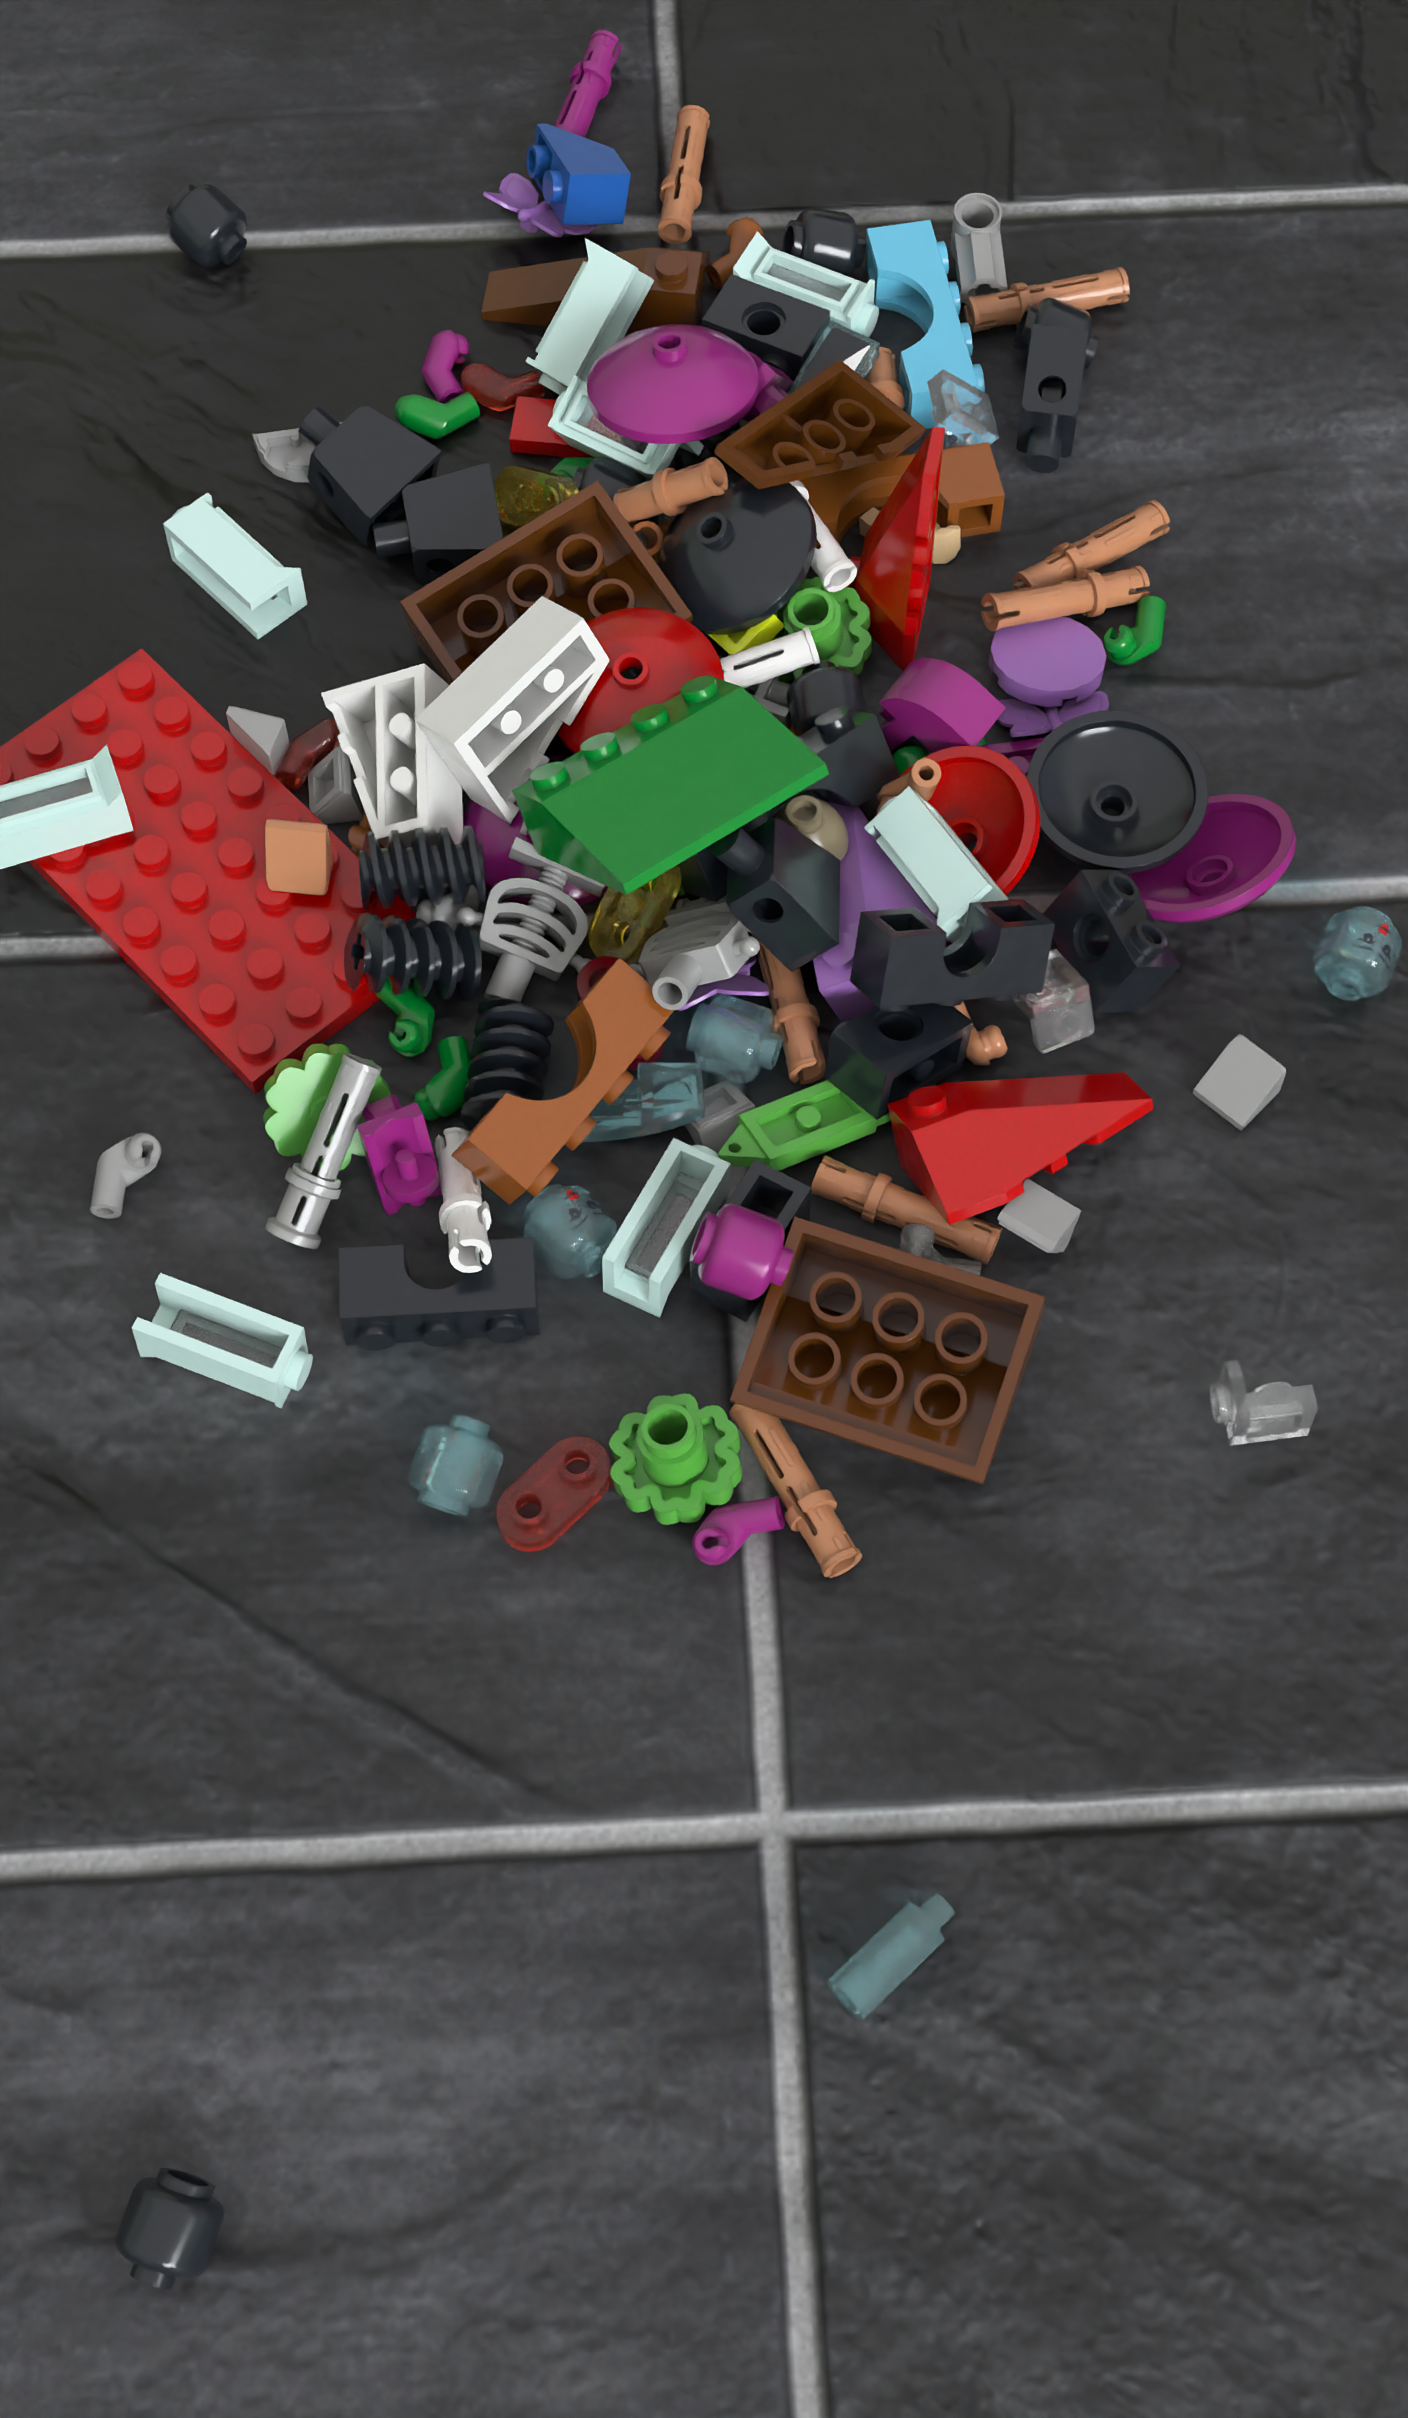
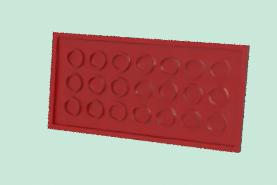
M141 648L0 747V785L93 759L107 744L134 830L28 862L254 1094H257L264 1088L267 1080L274 1075L276 1066L280 1061L288 1058L300 1061L303 1059L305 1050L310 1045L324 1043L380 1000L376 993H371L368 990L365 974H363L359 985L354 991L348 986L345 978L344 947L354 921L361 914L374 913L381 920L385 916L395 915L405 922L407 919L416 918V912L408 907L397 894L391 908H383L375 891L372 893L368 909H363L359 857L330 829H328L334 861L326 894L311 895L270 890L266 880V820L277 819L323 823Z

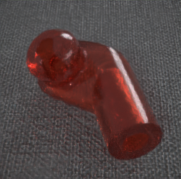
M472 363L466 366L461 374V384L464 391L469 392L477 402L494 411H503L515 407L517 396L544 397V388L538 382L540 376L536 370L509 378L486 364Z
M325 718L292 739L275 773V777L287 789H300L314 760L324 750L329 754L340 745L337 738L340 731L335 719Z

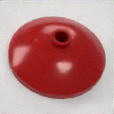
M634 607L619 609L588 621L587 625L610 661L571 725L569 726L563 722L557 731V735L574 755L581 751V744L590 737L606 732L612 733L630 723L632 714L637 710L652 704H663L681 693L680 688L686 682L706 675L724 680L721 661L716 650L696 626L675 614L655 608ZM629 668H638L642 671L640 676L635 679L622 677L623 672Z
M955 746L931 753L924 758L934 760L940 766L941 778L928 802L935 807L966 847L973 841H977L971 853L1003 893L1007 895L1029 867L1038 844L1041 822L1040 808L1031 782L1011 760L988 748ZM911 765L907 770H905L900 775V777L909 773L913 765Z

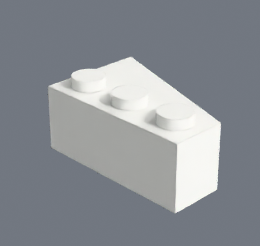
M541 596L414 720L470 799L511 824L519 811V807L514 805L515 797L512 790L527 782L530 774L536 768L548 763L550 759L543 754L563 722L569 726L571 725L610 660L584 618Z
M425 663L321 693L326 708L333 713L340 731L337 738L341 749L349 756L357 777L353 781L372 832H374L377 841L384 847L387 846L391 830H398L405 847H411L415 829H423L430 845H435L440 827L448 828L454 844L460 843L463 833L462 786L414 720L449 686Z

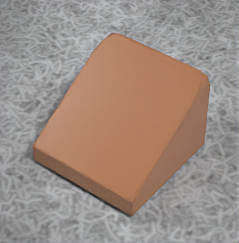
M277 819L266 820L265 848L268 888L279 892L311 895L326 894L334 861L327 825Z

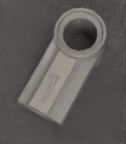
M984 193L966 194L957 201L954 207L949 250L955 259L960 302L965 303L966 297L987 295L1007 290L1000 233L1002 209L1000 203L994 197Z

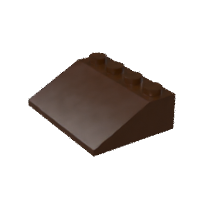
M599 481L584 488L400 601L411 634L439 675L449 685L541 596L584 618L586 623L605 613L634 607L655 608L675 614L688 622L693 620L690 610Z
M794 1217L784 1245L793 1249V1257L788 1273L781 1286L770 1285L730 1401L984 1485L1044 1315L1045 1296Z

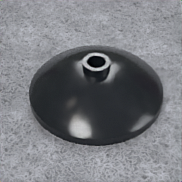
M733 475L728 477V488L724 490V494L688 504L686 510L678 514L671 523L659 550L657 565L692 613L693 620L690 623L696 626L702 633L712 635L732 634L758 625L781 609L795 594L805 579L816 548V523L807 500L791 483L758 489L742 475Z
M1105 710L1091 712L1061 724L1038 746L1030 762L1027 778L1035 790L1039 803L1040 834L1043 839L1065 858L1092 870H1125L1126 873H1135L1158 867L1172 860L1195 838L1204 819L1208 803V784L1205 771L1197 754L1188 742L1162 722L1129 711ZM1107 808L1115 809L1120 815H1107L1102 810Z

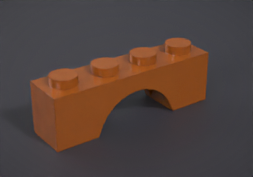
M989 442L973 445H956L943 449L936 519L940 528L958 525L960 526L961 537L999 532L1001 530L1005 493ZM916 453L900 454L894 459L799 481L808 490V502L839 544L844 534L854 524L859 522L860 516L873 507L881 511ZM816 539V548L820 549L821 544Z
M619 958L597 980L564 1020L574 1038L578 1053L577 1075L570 1092L559 1098L543 1101L524 1099L505 1093L489 1109L451 1156L470 1170L472 1174L509 1205L525 1191L536 1197L560 1169L551 1161L564 1145L571 1151L575 1150L597 1124L589 1114L602 1099L610 1106L634 1079V1076L626 1070L638 1054L647 1061L670 1035L671 1032L663 1024L674 1010L661 1007L653 997V986Z

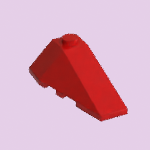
M933 426L866 533L861 557H850V560L857 568V574L847 587L856 590L860 601L864 602L869 608L871 623L867 631L900 670H905L915 660L931 581L945 428Z
M1125 1072L943 1083L938 1086L918 1088L911 1092L908 1097L887 1104L900 1167L949 1225L1012 1201L1024 1193L1023 1181L1041 1169L1054 1174L1068 1165L1066 1153L1082 1143L1088 1145L1100 1144L1154 1109L1152 1098Z

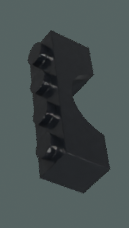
M847 707L833 708L818 716L815 720L816 726L798 737L826 763L829 775L799 793L811 789L823 801L856 808L879 793L883 785L900 777L875 714L849 710ZM787 800L740 828L748 834L772 819ZM711 844L676 865L674 869L685 893L717 902L726 896L728 866L712 854Z

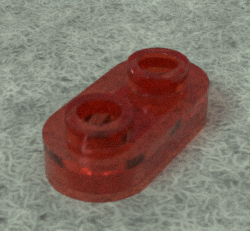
M572 1436L557 1442L510 1485L499 1498L496 1508L498 1527L503 1539L515 1549L535 1552L549 1547L605 1495L610 1486V1459L603 1446L588 1437ZM580 1459L589 1464L588 1469L580 1474H573L566 1470L567 1464L573 1460ZM529 1503L536 1504L542 1509L539 1515L530 1519L523 1518L518 1514V1510L523 1505Z

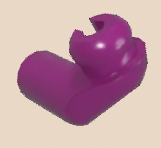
M452 330L441 331L432 337L421 367V374L438 402L443 404L464 393L452 373V368L454 364L458 365L465 361L460 353L469 354L467 339L462 334L454 333Z
M774 1496L716 1507L692 1538L694 1553L705 1564L719 1565L729 1561L751 1534L783 1529L785 1518L780 1498Z

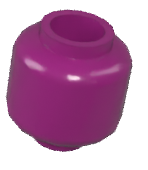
M729 1203L724 1205L717 1214L710 1212L705 1214L692 1246L690 1262L698 1264V1275L707 1286L747 1300H754L766 1291L770 1283L777 1286L782 1285L792 1261L793 1249L783 1246L785 1233L779 1220L746 1207Z

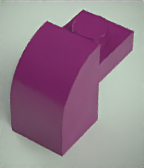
M921 658L912 661L879 701V704L882 706L879 714L885 719L880 727L890 752L914 735L925 747L934 753L955 746H977L1006 707L975 678L962 669L942 660Z

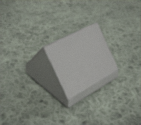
M340 745L308 772L309 808L323 824L361 821L364 813L363 805L353 781L357 777L349 756L342 751Z
M1027 1178L1023 1183L1024 1193L1006 1204L997 1217V1220L1000 1221L998 1224L1047 1253L1064 1252L1082 1210Z

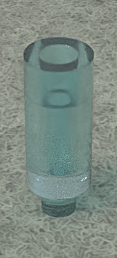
M934 1893L920 1908L908 1902L827 1981L828 1987L851 2014L859 2020H864L944 1942V1937L939 1929L955 1914L954 1910L937 1893Z

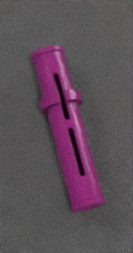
M598 30L591 35L583 59L576 63L571 71L569 79L571 84L570 90L555 121V127L585 138L599 101L605 98L611 88V71L622 51V44H616L619 38L612 32Z

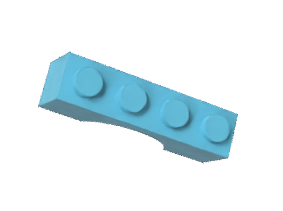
M931 220L868 228L866 230L864 268L868 282L870 279L875 281L874 305L880 309L891 310L907 316L916 322L926 334L916 344L901 351L898 384L902 386L905 393V407L903 410L926 429H932L933 426L945 427L974 422L976 400L983 398L985 394L984 376L981 365H972L970 358L973 349L970 326L968 322L960 323L958 317L961 308L960 294L956 281L948 282L947 279L949 260L945 242L936 241Z

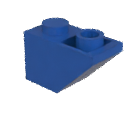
M537 124L534 144L529 145L527 149V171L530 178L534 179L543 193L546 203L550 204L563 225L623 224L631 173L614 148L549 124Z

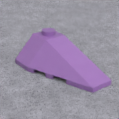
M831 802L828 804L833 806L843 818L849 837L847 852L840 862L839 944L814 958L813 963L819 991L839 1020L843 1022L847 1019L857 1018L876 1007L864 993L850 982L860 913L863 911L916 907L935 924H937V920L925 902L876 842L877 839L865 830L864 827L869 821L860 808ZM947 940L945 941V947H944V948L948 947V942H947Z

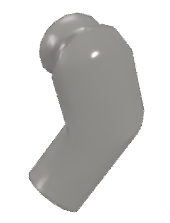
M141 1132L122 1140L101 1154L97 1163L90 1211L92 1214L106 1219L121 1216L126 1187L150 1173L162 1154L161 1145L155 1136Z

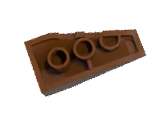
M649 247L613 253L638 268V271L654 280L626 334L660 325H699L707 278L706 267L709 265L710 251ZM588 257L490 271L481 310L482 320L549 326L583 261L588 262Z
M839 359L719 443L714 453L756 488L763 489L894 459L919 440L926 431V428Z

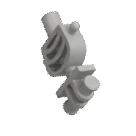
M524 822L519 835L525 837L526 834H530ZM516 837L508 858L540 871L541 877L538 878V881L529 878H510L500 881L489 894L484 914L475 912L470 907H463L457 913V920L459 923L480 926L478 939L481 950L499 957L484 993L485 998H508L521 1002L533 972L557 981L568 965L574 967L579 974L582 967L591 961V959L583 958L577 954L587 934V917L577 902L562 892L563 886L568 883L600 897L605 885L538 855L533 844ZM510 897L531 898L528 901V906L513 902L500 904L502 900ZM554 909L566 917L572 927L573 935L562 922L551 916L554 913ZM499 921H511L519 923V927L509 924L495 923ZM544 934H546L553 941H555L556 944L561 948L562 952H560L551 942L544 939Z
M726 896L717 902L702 897L692 901L684 898L677 902L675 910L668 911L664 916L668 927L655 933L646 941L639 958L640 965L630 964L629 966L641 977H646L647 982L653 986V997L661 1007L668 1010H679L686 1005L698 985L733 977L750 957L755 956L759 952L760 944L756 938L749 937L748 932L751 931L729 910Z

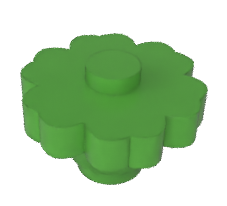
M814 577L811 580L805 578L790 600L775 613V616L784 624V627L772 640L803 630L802 628L808 626L820 662H832L836 667L849 669L856 675L862 672L864 661L872 653V638L867 631L871 620L869 608L864 602L860 601L856 590L845 587L840 591L829 592L823 586L819 577ZM806 667L780 675L779 681L788 682L792 679L796 680L802 675V671Z
M310 1045L303 1054L302 1062L296 1059H283L276 1066L274 1075L265 1083V1096L270 1107L264 1112L263 1121L267 1134L274 1140L275 1147L281 1155L288 1157L301 1154L303 1159L318 1122L320 1112L324 1107L342 1063V1056L345 1053L351 1054L350 1049L346 1045ZM366 1059V1060H368V1061H370V1062L376 1064L373 1060ZM381 1075L377 1076L366 1104L391 1095L388 1084ZM348 1095V1097H347V1100H346V1102H345V1105H344V1107H343V1110H342V1112H341V1114H340V1117H339V1119H338V1122H337V1124H336V1127H335V1129H334V1132H333V1134H332V1137H331V1139H330V1142H331V1140H332V1138H333V1135H334V1133H335V1130H336V1128H337V1125H338V1123H339V1120H340V1118H341V1116H342V1113H343L344 1108H345V1106H346V1103H347V1101H348L349 1095ZM362 1116L360 1118L359 1124L364 1123ZM358 1129L353 1135L340 1170H344L348 1166L352 1153L358 1156H366Z
M683 1393L673 1397L666 1395L654 1397L647 1407V1414L637 1412L626 1414L620 1422L619 1430L613 1434L609 1442L615 1461L611 1467L610 1475L616 1492L624 1498L629 1510L639 1513L652 1509L657 1521L664 1525L675 1524L679 1521L694 1523L703 1516L706 1503L710 1505L726 1504L733 1494V1488L738 1485L743 1476L741 1463L737 1455L741 1448L737 1427L732 1421L728 1420L726 1412L720 1406L711 1405L699 1409L695 1397L691 1394Z

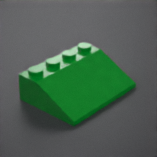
M706 675L686 682L680 688V694L663 704H652L637 710L632 714L631 722L616 731L590 737L581 744V751L564 761L550 762L536 768L530 774V780L513 789L512 792L538 855L628 895L829 775L826 763L742 686Z

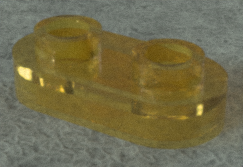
M522 466L505 467L498 475L494 486L500 519L505 523L519 527L526 525L579 492L574 481L567 476Z
M678 865L658 876L653 891L651 888L652 880L628 895L608 887L592 917L588 930L589 944L597 957H617L629 964L639 961L646 941L659 931L677 897L681 885V873ZM630 927L631 933L624 944V932Z

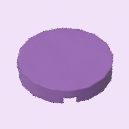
M1059 617L998 630L994 634L988 665L991 673L994 671L998 676L997 684L1007 694L1025 703L1055 707L1062 706L1063 699H1071L1077 696L1076 702L1089 698L1101 684L1107 655L1101 639L1089 627L1071 618Z

